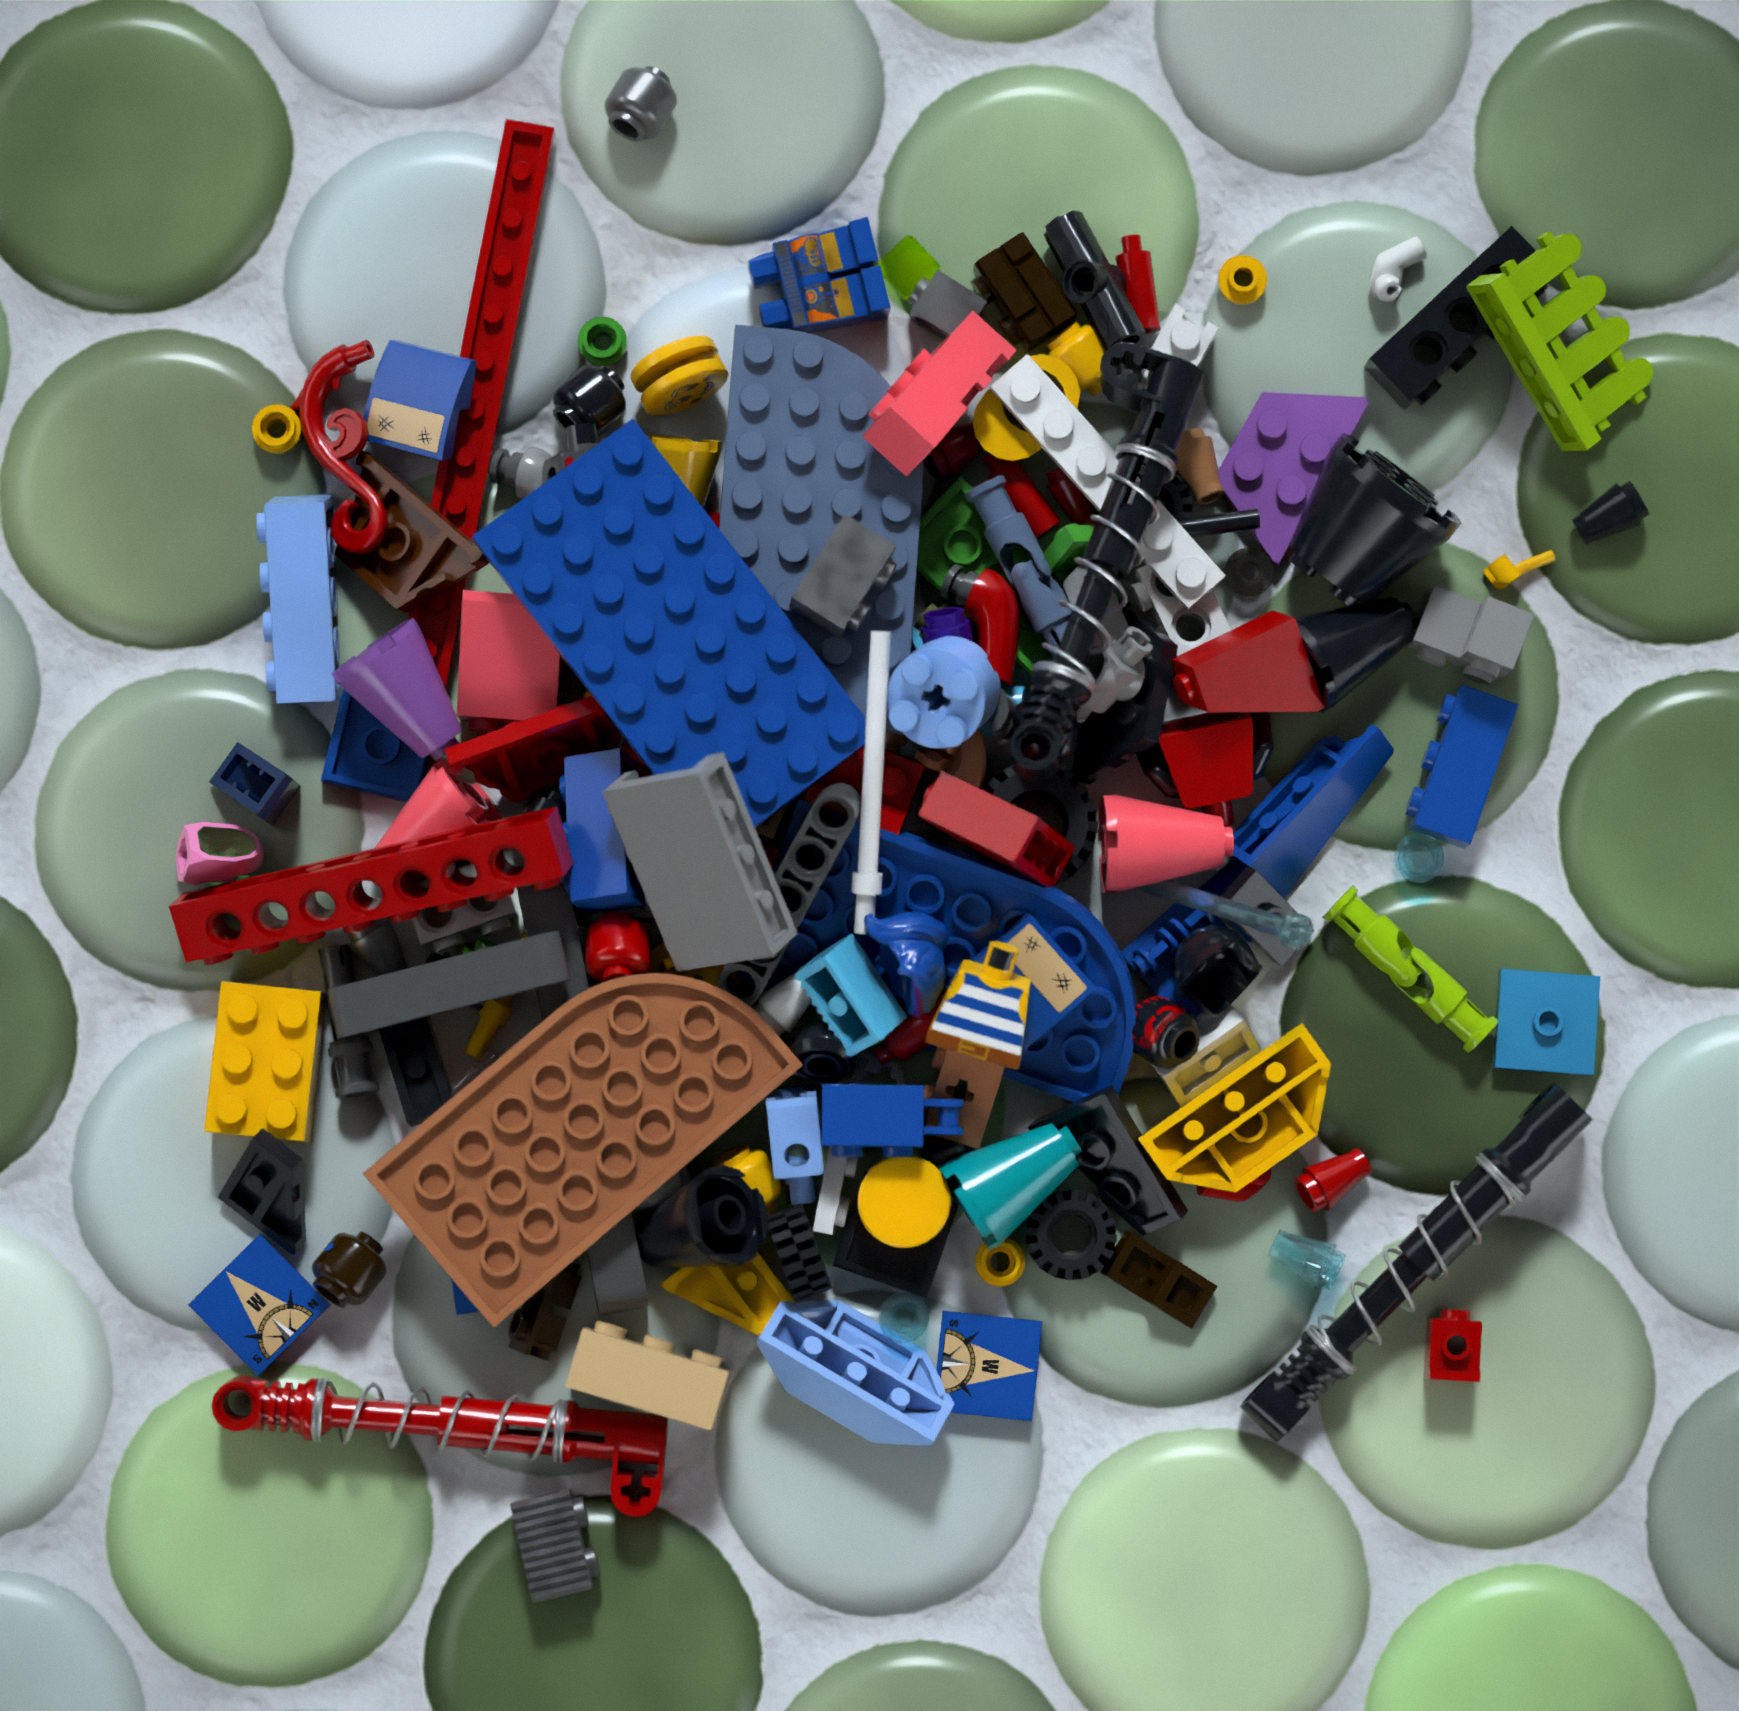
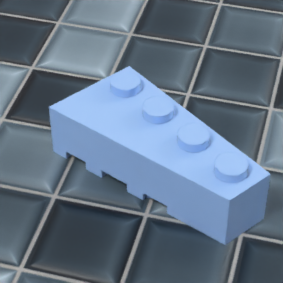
M334 494L278 496L264 504V513H257V538L259 543H266L268 561L260 563V587L262 592L270 593L271 612H263V635L265 642H273L274 661L266 662V684L268 691H276V704L337 701L341 696V686L332 676V673L340 667L338 627L333 626L332 617L337 616V585L335 578L330 577L329 567H334L336 542L332 537L331 528H327L326 512H334Z

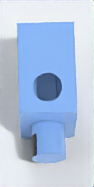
M815 1084L776 1088L766 1096L774 1179L785 1180L787 1204L815 1202L817 1198L814 1176L824 1174ZM792 1144H802L805 1146V1154L799 1157L790 1156L788 1154V1147Z

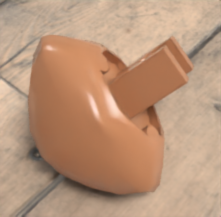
M980 728L956 747L929 748L924 746L920 751H916L914 758L925 766L919 781L925 791L931 784L936 782L941 771L982 790L986 778L987 757L985 742Z

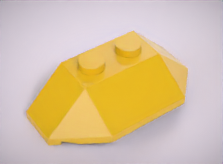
M1301 1023L1140 1136L1138 1140L1166 1180L1236 1193L1318 1135L1331 1063L1306 1027Z

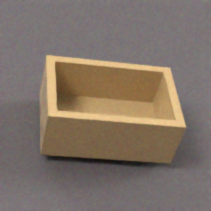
M596 1321L594 1329L589 1327L582 1328L565 1387L707 1430L714 1428L731 1372L730 1369L721 1367L723 1357L697 1349L693 1350L691 1358L673 1353L676 1344L674 1342L650 1335H645L643 1343L625 1338L627 1328L603 1321Z

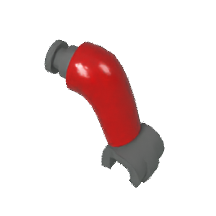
M955 564L948 571L943 581L941 597L947 600L956 597V603L965 607V617L973 621L977 628L978 646L989 656L987 658L992 665L994 672L997 671L1001 685L997 715L990 722V728L996 742L1002 745L1010 740L1013 735L1012 714L1014 707L1017 705L1016 700L1005 692L1006 687L1012 686L1018 647L1019 608L1015 592L1003 576L991 569H985L981 574L973 571L965 574L964 567Z

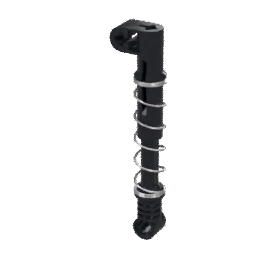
M1131 342L1116 343L1105 351L1100 364V384L1103 394L1109 401L1137 411L1129 435L1120 440L1114 452L1119 462L1115 473L1110 472L1106 474L1112 481L1099 515L1090 516L1091 520L1096 523L1082 558L1077 557L1074 559L1076 563L1084 565L1088 569L1076 603L1073 605L1063 600L1058 601L1059 605L1073 610L1059 647L1047 643L1042 644L1043 648L1056 653L1055 659L1049 662L1041 661L1035 663L1030 677L1034 686L1032 690L1033 696L1029 698L1027 703L1029 707L1024 711L1023 716L1025 719L1021 720L1019 727L1011 737L1010 754L1013 770L1019 778L1028 783L1039 784L1047 782L1057 774L1061 767L1062 754L1069 738L1067 734L1071 732L1073 727L1071 723L1075 721L1077 716L1075 711L1079 710L1081 704L1088 702L1094 692L1095 682L1090 672L1085 668L1086 662L1090 655L1100 654L1108 650L1112 644L1110 635L1101 622L1105 613L1117 611L1125 607L1128 602L1127 594L1117 580H1127L1132 568L1140 565L1144 559L1140 546L1147 527L1155 523L1160 516L1156 503L1163 484L1172 480L1177 470L1176 467L1179 460L1175 452L1204 377L1203 371L1191 362ZM1125 369L1133 371V373H1128L1125 379L1117 377V375H1122ZM1149 370L1153 373L1146 392L1138 390V382H1142L1145 371ZM1155 428H1159L1160 430L1158 436L1153 444V447L1150 448L1149 444L1151 442ZM1145 456H1146V457H1149L1146 466L1143 465V462H1144V460H1145ZM1138 474L1142 475L1141 481H1136ZM1132 489H1135V497L1132 504H1129L1128 500ZM1153 511H1155V515H1154L1153 519L1150 520V519H1151V516H1152V514H1153ZM1139 553V558L1135 562L1136 556ZM1116 585L1122 593L1123 600L1119 606L1107 608ZM1100 629L1106 636L1107 643L1104 648L1091 651ZM1035 743L1046 746L1050 751L1046 758L1037 762L1026 759L1022 754L1026 747Z
M1552 1082L1523 1110L1518 1117L1521 1121L1495 1148H1486L1482 1153H1479V1156H1475V1160L1479 1165L1462 1182L1457 1180L1451 1181V1193L1429 1215H1417L1418 1226L1398 1245L1402 1251L1394 1248L1384 1249V1259L1388 1267L1370 1285L1359 1281L1351 1283V1293L1355 1301L1337 1319L1328 1315L1318 1316L1319 1328L1315 1325H1310V1328H1306V1331L1301 1335V1345L1297 1348L1300 1355L1297 1357L1292 1353L1288 1357L1291 1364L1288 1366L1283 1362L1279 1366L1282 1370L1281 1374L1273 1371L1241 1403L1240 1408L1275 1442L1283 1438L1311 1407L1307 1401L1311 1399L1316 1402L1319 1398L1316 1392L1320 1390L1324 1393L1328 1389L1324 1384L1326 1381L1333 1384L1336 1380H1346L1350 1374H1353V1371H1357V1367L1353 1363V1352L1364 1341L1373 1345H1382V1338L1377 1328L1397 1307L1408 1312H1415V1304L1410 1294L1427 1277L1433 1281L1438 1277L1448 1278L1449 1272L1447 1268L1471 1244H1481L1482 1237L1480 1233L1503 1210H1515L1514 1199L1518 1202L1526 1199V1196L1531 1192V1181L1593 1120L1557 1084ZM1388 1252L1395 1253L1399 1256L1391 1263L1388 1257ZM1356 1285L1366 1289L1359 1297L1354 1288ZM1406 1298H1407V1300H1408V1302H1409L1411 1308L1408 1307V1306H1406V1305H1404V1304H1402V1302H1403ZM1326 1319L1333 1323L1328 1328H1323L1321 1320ZM1372 1333H1374L1378 1341L1370 1338L1369 1336Z

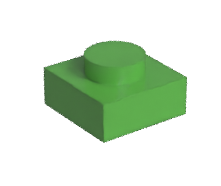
M1072 523L1062 527L1055 533L1054 541L1043 553L1051 572L1073 571L1078 565H1081L1076 563L1074 559L1083 557L1095 524L1079 525Z

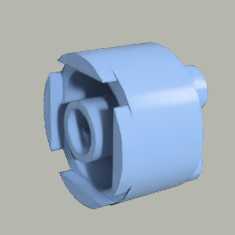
M956 636L941 637L920 646L896 667L890 678L887 703L889 720L892 726L917 744L929 748H952L967 740L992 716L999 702L1001 691L1000 679L997 671L994 672L992 665L987 659L989 656L974 642ZM938 685H940V686H942V687L944 688V689H943V695H942V691L938 688Z

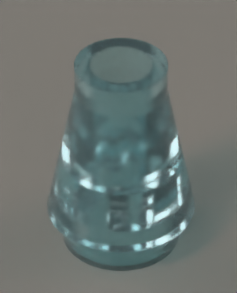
M1282 1229L1277 1233L1268 1253L1269 1257L1279 1261L1314 1289L1321 1286L1329 1291L1335 1283L1346 1258L1345 1253L1336 1250L1337 1244L1291 1234Z

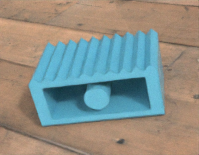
M849 934L822 950L795 973V980L801 981L800 988L806 989V996L812 998L811 1004L818 1006L817 1013L823 1015V1022L829 1023L828 1030L834 1031V1036L843 1043L847 1056L852 1057L882 1040L899 1023L907 1018L893 993L889 990L853 934Z

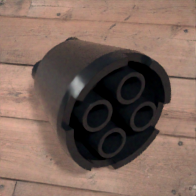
M1342 433L1327 455L1292 536L1290 546L1295 553L1290 558V561L1312 578L1317 572L1333 584L1329 591L1340 601L1353 608L1358 601L1364 603L1372 601L1447 542L1459 528L1461 521L1449 509L1444 515L1436 510L1439 502L1434 498L1435 495L1398 465L1378 451L1373 452L1368 449L1364 454L1355 449L1359 441L1347 433Z

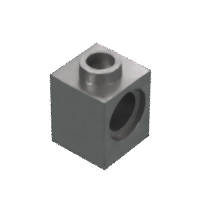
M940 270L936 271L930 281L923 277L908 299V303L913 305L910 320L942 341L953 332L972 310L982 318L987 308V301Z

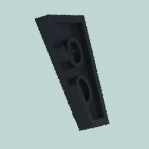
M1112 1085L1041 1116L1028 1126L1029 1130L1053 1123L1057 1130L1066 1126L1082 1150L1075 1155L1079 1165L1073 1172L1079 1168L1099 1187L1098 1195L1141 1236L1180 1221L1187 1214L1188 1209L1171 1181L1166 1180L1139 1142L1138 1138L1142 1134Z

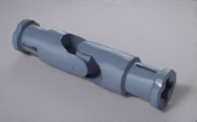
M1004 475L997 476L971 489L964 497L967 503H974L986 527L983 534L1010 584L1019 592L1024 613L1035 634H1041L1045 643L1059 647L1073 610L1059 605L1058 601L1069 602L1058 583L1052 579L1050 566L1024 513L1016 511L1004 486L1007 481ZM1020 544L1030 552L1033 559L1017 563L1014 566L1013 552ZM1050 650L1053 658L1055 659L1056 653Z

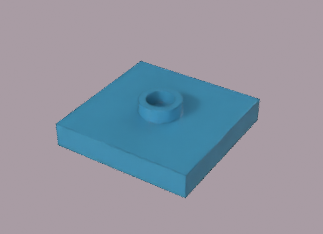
M1499 969L1496 1019L1499 1022L1495 1026L1492 1068L1593 1076L1600 976Z

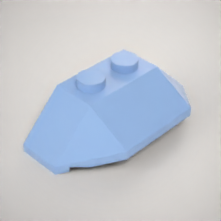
M817 1300L799 1303L780 1301L756 1342L787 1393L872 1443L931 1446L954 1406L949 1393L945 1392L941 1378L925 1350L840 1300Z

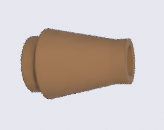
M1201 428L1183 431L1175 452L1179 460L1176 472L1185 481L1198 505L1212 503L1221 498L1225 493L1220 481L1212 438L1205 436Z

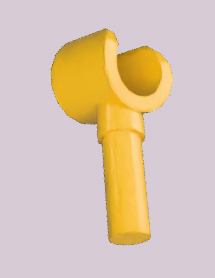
M1549 550L1522 560L1514 566L1507 555L1503 554L1485 568L1483 573L1494 587L1503 589L1528 571L1554 562L1555 556Z

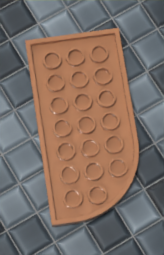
M647 973L624 976L593 986L574 996L556 1009L362 1174L492 1327L495 1328L802 1067L803 1064L756 1011L739 998L719 987L694 978L673 974Z

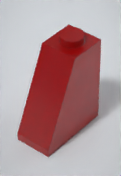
M1273 610L1171 659L1177 675L1173 678V683L1180 699L1187 705L1208 713L1317 712L1325 708L1296 619Z
M941 771L936 782L931 784L926 790L922 800V807L918 813L920 817L937 830L1045 887L1055 886L1075 849L1074 845L1039 817L944 771Z

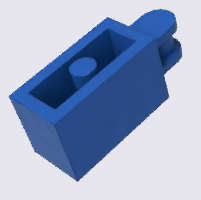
M822 1084V1147H832V1156L862 1157V1147L883 1148L882 1157H913V1148H923V1135H964V1128L959 1127V1108L964 1107V1100L924 1099L923 1085ZM924 1107L939 1108L938 1127L923 1126Z

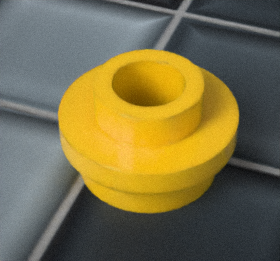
M1238 255L1228 259L1222 265L1218 274V287L1222 295L1228 301L1239 305L1255 302L1261 297L1267 285L1265 268L1257 259L1247 255ZM1239 271L1249 273L1252 283L1246 287L1237 285L1234 281L1235 273Z
M273 404L264 407L256 414L252 423V434L261 449L272 454H282L290 451L297 445L302 434V427L299 417L291 408L281 404ZM275 422H282L286 425V432L280 438H273L269 435V428Z
M1006 1238L992 1250H989L985 1243H983L976 1253L975 1267L983 1281L992 1286L1004 1287L1014 1283L1022 1275L1025 1267V1257L1021 1247L1012 1239ZM996 1252H1003L1009 1258V1266L1002 1272L995 1271L990 1265V1259Z

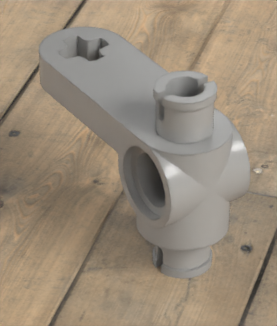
M1078 565L1063 583L1068 600L1073 605L1076 603L1088 571L1084 565ZM1114 590L1107 608L1120 605ZM1122 609L1104 614L1101 624L1109 633L1112 644L1108 650L1088 657L1085 668L1092 675L1095 688L1090 700L1081 704L1077 711L1078 722H1084L1092 711L1096 713L1106 712L1116 700L1121 702L1131 700L1142 686L1145 675L1142 658L1152 651L1153 645L1149 644L1151 640L1143 631L1136 627L1128 626ZM1100 629L1091 651L1100 650L1107 643L1106 636Z

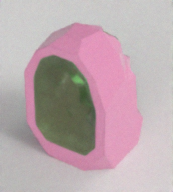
M199 822L184 825L176 851L178 881L196 886L204 882H232L234 877L249 875L262 865L264 852L261 842L252 831L236 824Z

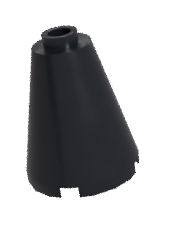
M1388 597L1370 601L1369 603L1355 604L1353 608L1346 606L1295 617L1325 706L1324 709L1319 710V713L1333 708L1411 643L1415 635L1414 629L1417 628V619L1412 608L1406 602L1401 603L1395 597Z
M721 1165L701 1171L638 1224L635 1233L641 1259L653 1267H731L751 1261L757 1256L754 1254L759 1245L765 1244L768 1236V1212L763 1196L758 1188L750 1189L742 1179L746 1175L739 1169Z

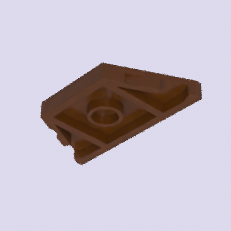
M363 450L358 454L355 465L362 467L360 477L377 493L387 511L389 522L387 532L381 543L369 552L362 554L349 553L336 545L334 555L394 608L408 613L489 564L482 552L467 535L374 455ZM348 494L347 500L358 503V508L354 510L351 518L352 528L355 531L363 530L370 521L369 505L357 494Z

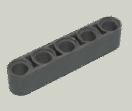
M841 782L832 783L823 788L774 875L779 888L784 886L792 887L801 896V902L798 904L785 903L796 930L860 814L861 798L857 791L848 784ZM828 801L840 802L846 807L848 817L843 820L832 819L826 814L824 803ZM805 844L817 845L822 849L825 860L821 862L808 861L802 855L800 847ZM790 941L772 957L726 964L719 976L717 986L739 998L748 1006L754 1004L763 992ZM735 971L749 973L755 981V986L744 988L737 985L732 978V973Z
M558 930L326 990L337 1039H342L571 980Z

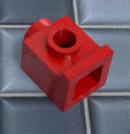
M1440 1309V1319L1427 1318L1424 1378L1480 1382L1482 1322L1470 1321L1471 1311ZM1454 1335L1461 1337L1464 1341V1349L1458 1355L1451 1354L1447 1349V1341Z

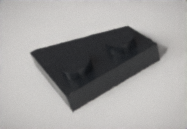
M262 1128L250 1141L218 1198L286 1251L294 1255L306 1241L303 1160L283 1142Z

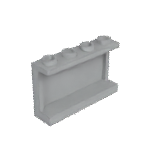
M724 752L707 755L690 769L639 778L636 771L625 772L602 791L607 803L608 812L615 822L625 846L627 857L633 865L643 889L645 900L653 913L663 937L665 948L669 952L677 972L772 957L798 934Z

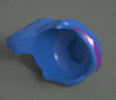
M902 912L880 920L872 914H867L864 917L865 934L881 945V955L875 958L874 962L886 971L888 985L893 995L905 1001L908 1015L920 1018L924 1014L930 1013L936 1007V1001L946 981L943 952L948 945L950 937L946 926L923 912Z

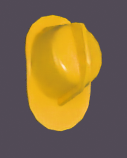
M1044 354L1030 356L1078 409L1080 388L1078 379L1070 366L1055 356ZM989 389L975 407L973 417L975 437L982 448L994 457L1008 461L1026 459L1041 450L1042 447Z

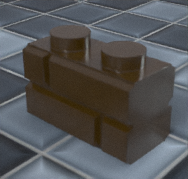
M1024 232L1019 233L1002 244L998 249H994L974 263L973 273L976 278L971 281L972 287L977 295L987 301V305L992 302L995 304L1003 316V319L998 321V325L1012 346L1021 343L1025 351L1030 352L1076 321L1078 312Z

